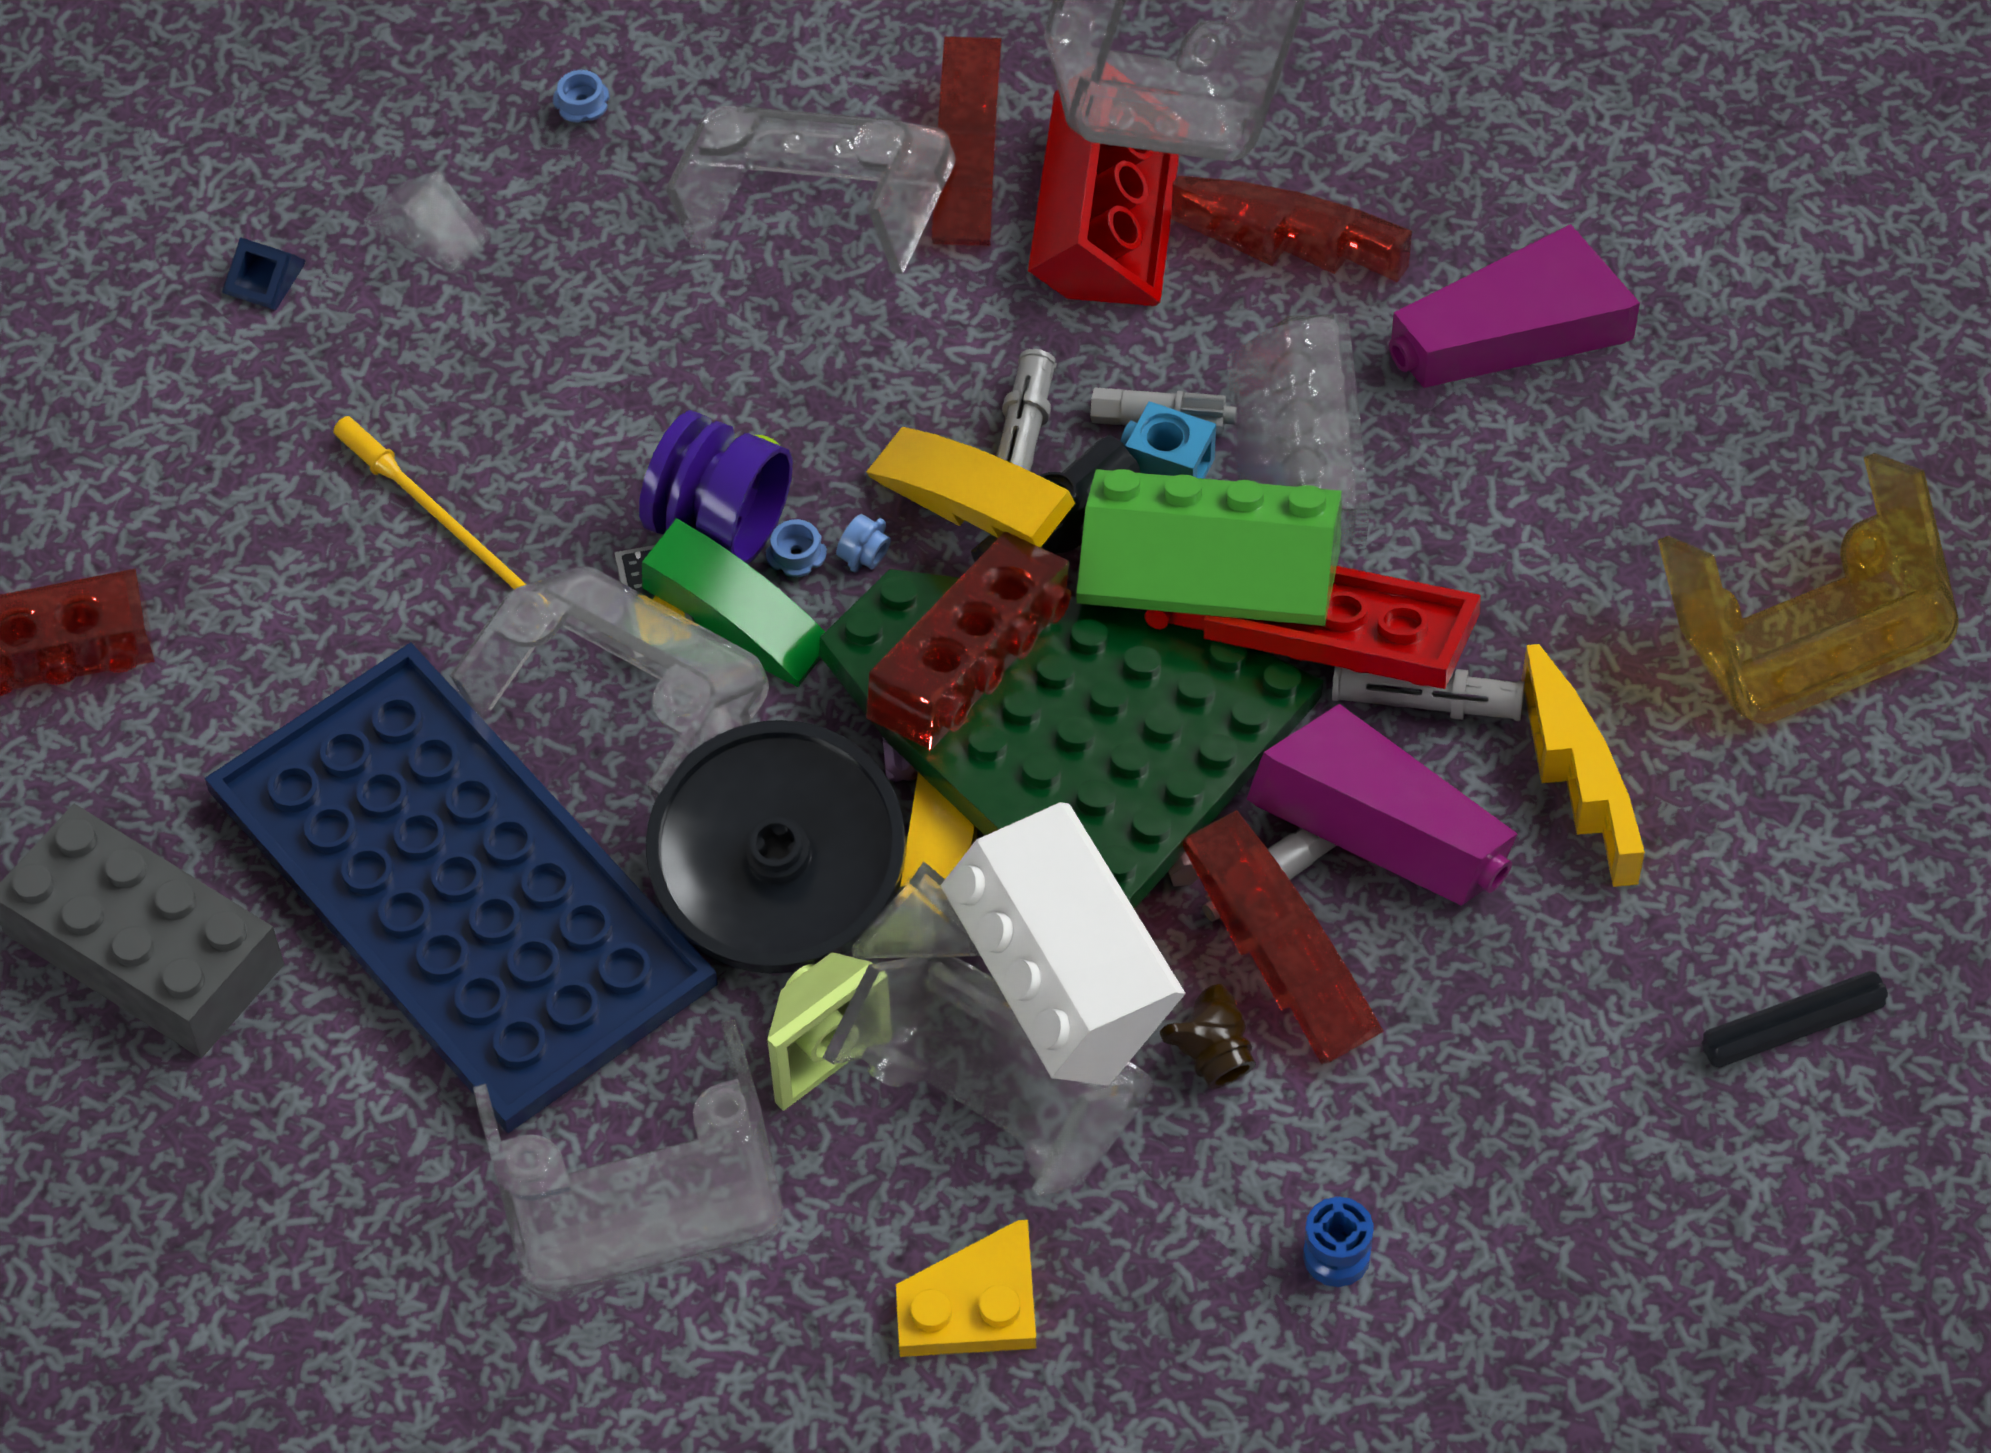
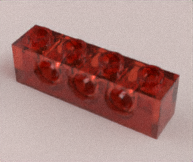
M1005 531L869 672L866 718L930 750L935 747L949 730L957 731L965 722L970 708L983 694L990 695L998 687L1004 671L1016 658H1025L1032 650L1041 631L1050 622L1055 624L1060 621L1065 614L1071 599V591L1066 588L1069 561Z
M136 568L0 594V696L10 693L13 689L43 683L60 685L68 683L79 676L105 671L121 673L132 670L137 665L155 662L146 600Z

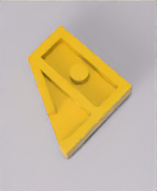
M1017 1220L896 1284L900 1357L1036 1349L1028 1220Z

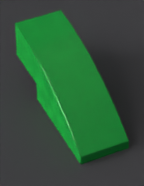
M675 519L642 561V588L693 616L694 631L756 666L799 688L820 660V636L825 631L778 587L746 562L681 520Z

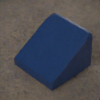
M240 237L222 293L277 310L304 267L306 260L294 254Z

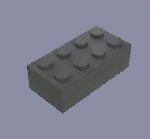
M75 803L0 882V925L4 934L201 1059L285 965L272 925Z

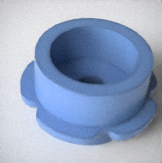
M575 70L565 74L559 80L557 90L553 95V104L555 108L560 109V116L567 121L575 123L595 120L602 116L607 110L606 101L609 100V91L599 76L587 70Z
M859 514L848 525L838 543L836 555L848 562L852 572H858L862 565L874 569L881 562L891 541L890 537L883 534L886 529V522L882 518H878L875 522L865 515Z
M793 519L779 524L774 529L770 538L771 546L766 549V558L773 569H782L786 576L802 577L808 575L811 568H818L823 564L826 559L827 549L824 544H821V535L814 525L804 520ZM794 549L802 550L800 554L791 553Z

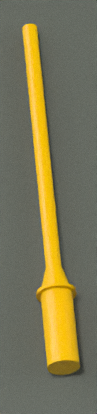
M345 416L336 423L333 429L334 435L370 466V471L374 475L381 474L394 480L537 611L546 604L536 592L406 476L395 461V453L391 449L384 448L350 416Z

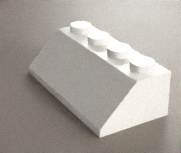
M1059 802L977 839L940 885L1051 1078L1109 1086L1186 994L1070 804Z

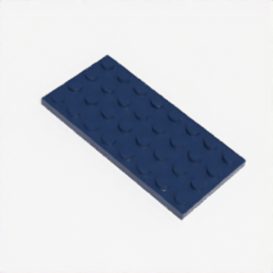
M411 642L205 777L209 793L508 1134L718 985L716 971L677 931L660 910Z

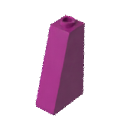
M1569 224L1395 311L1393 314L1389 351L1396 366L1403 372L1410 371L1422 387L1426 388L1624 344L1634 339L1640 302L1578 231Z
M1341 704L1336 705L1264 751L1247 796V800L1256 807L1461 906L1483 890L1488 893L1495 891L1503 883L1512 867V862L1507 858L1517 836L1515 831Z

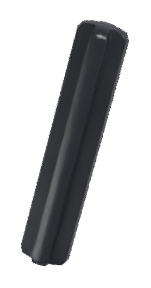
M1867 971L1706 1030L1703 1034L1702 1047L1712 1066L1723 1067L1881 1009L1886 1004L1888 992L1879 974Z

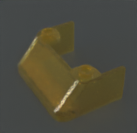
M1876 453L1865 456L1864 462L1877 514L1857 522L1845 534L1840 548V557L1845 577L1743 619L1737 599L1730 591L1722 587L1713 554L1671 536L1657 540L1681 632L1735 712L1756 723H1772L1937 655L1948 648L1953 642L1958 630V614L1924 470Z

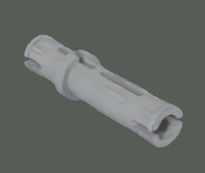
M1027 349L1019 355V366L1013 390L1005 396L1002 406V413L1006 419L996 457L1016 464L1028 471L1031 470L1040 428L1049 420L1051 404L1047 399L1053 373L1057 367L1055 357L1039 349Z
M1335 666L1332 701L1345 700L1392 707L1451 712L1450 718L1463 720L1464 714L1510 718L1514 719V721H1520L1525 681L1512 682L1468 677L1469 670L1456 669L1455 675L1451 676L1446 689L1432 686L1415 685L1408 681L1370 673H1358ZM1369 684L1415 688L1422 691L1370 686ZM1434 691L1452 692L1454 695L1435 693ZM1465 694L1487 696L1488 698L1469 697Z

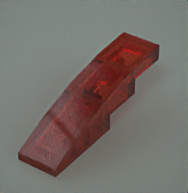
M944 36L932 223V243L935 245L991 246L996 150L998 145L1002 38Z
M1178 176L1172 183V220L1270 266H1273L1283 251L1333 274L1348 259L1398 282L1409 267L1412 231L1359 209L1296 191L1243 181Z
M1237 810L1183 839V848L1241 956L1249 952L1251 953L1280 1009L1291 1008L1321 1065L1337 1059L1384 1032L1352 974L1315 915L1276 859Z

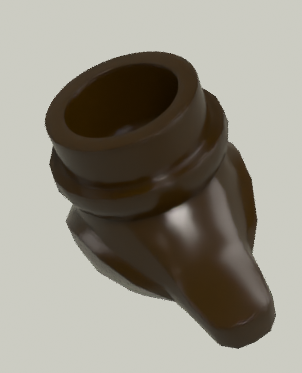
M1221 983L1211 985L1200 993L1195 1001L1194 1011L1185 1023L1167 1024L1160 1030V1036L1164 1043L1176 1045L1185 1055L1195 1060L1194 1067L1197 1076L1204 1077L1210 1089L1220 1088L1237 1081L1248 1074L1256 1065L1250 1053L1252 1045L1249 1040L1243 1037L1246 1026L1240 1010L1236 1007L1237 1002Z

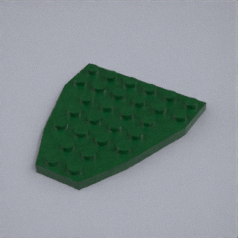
M889 569L820 636L819 656L887 743L985 836L1059 802L1070 804L1134 909L1255 774L1264 751L1285 739L1321 698L1324 683L1323 680L1266 652L1204 639V630L1170 623L1163 629H1155L1145 621L1144 612L1122 607L1077 603L1076 597L1029 586L1013 584L1009 587L1005 583Z

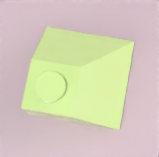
M831 952L815 965L807 964L799 968L789 978L785 987L781 989L767 1041L775 1103L783 1111L885 1035L880 970L872 962Z

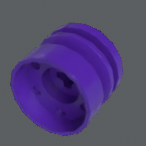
M692 410L686 411L678 416L665 431L647 468L639 498V518L643 527L664 535L677 518L749 564L758 556L772 535L787 501L793 467L790 450L749 433L736 438L733 426L719 421L712 422L710 417Z

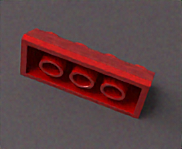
M1103 63L1054 92L1028 271L1067 299L1156 306L1161 303L1183 123Z

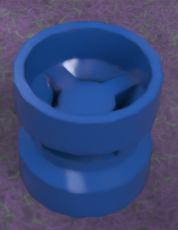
M1337 1196L1319 1202L1307 1216L1303 1260L1311 1276L1324 1285L1334 1287L1351 1285L1361 1279L1369 1268L1374 1225L1370 1213L1362 1204L1351 1198ZM1342 1232L1347 1233L1349 1236L1346 1237L1342 1234Z

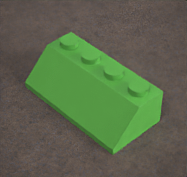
M1096 469L1085 509L1076 593L1077 603L1325 626L1340 554L1342 491L1320 489L1311 485L1294 487L1260 484L1251 480L1225 481L1196 478L1184 474L1168 476L1135 473L1126 469L1113 471Z

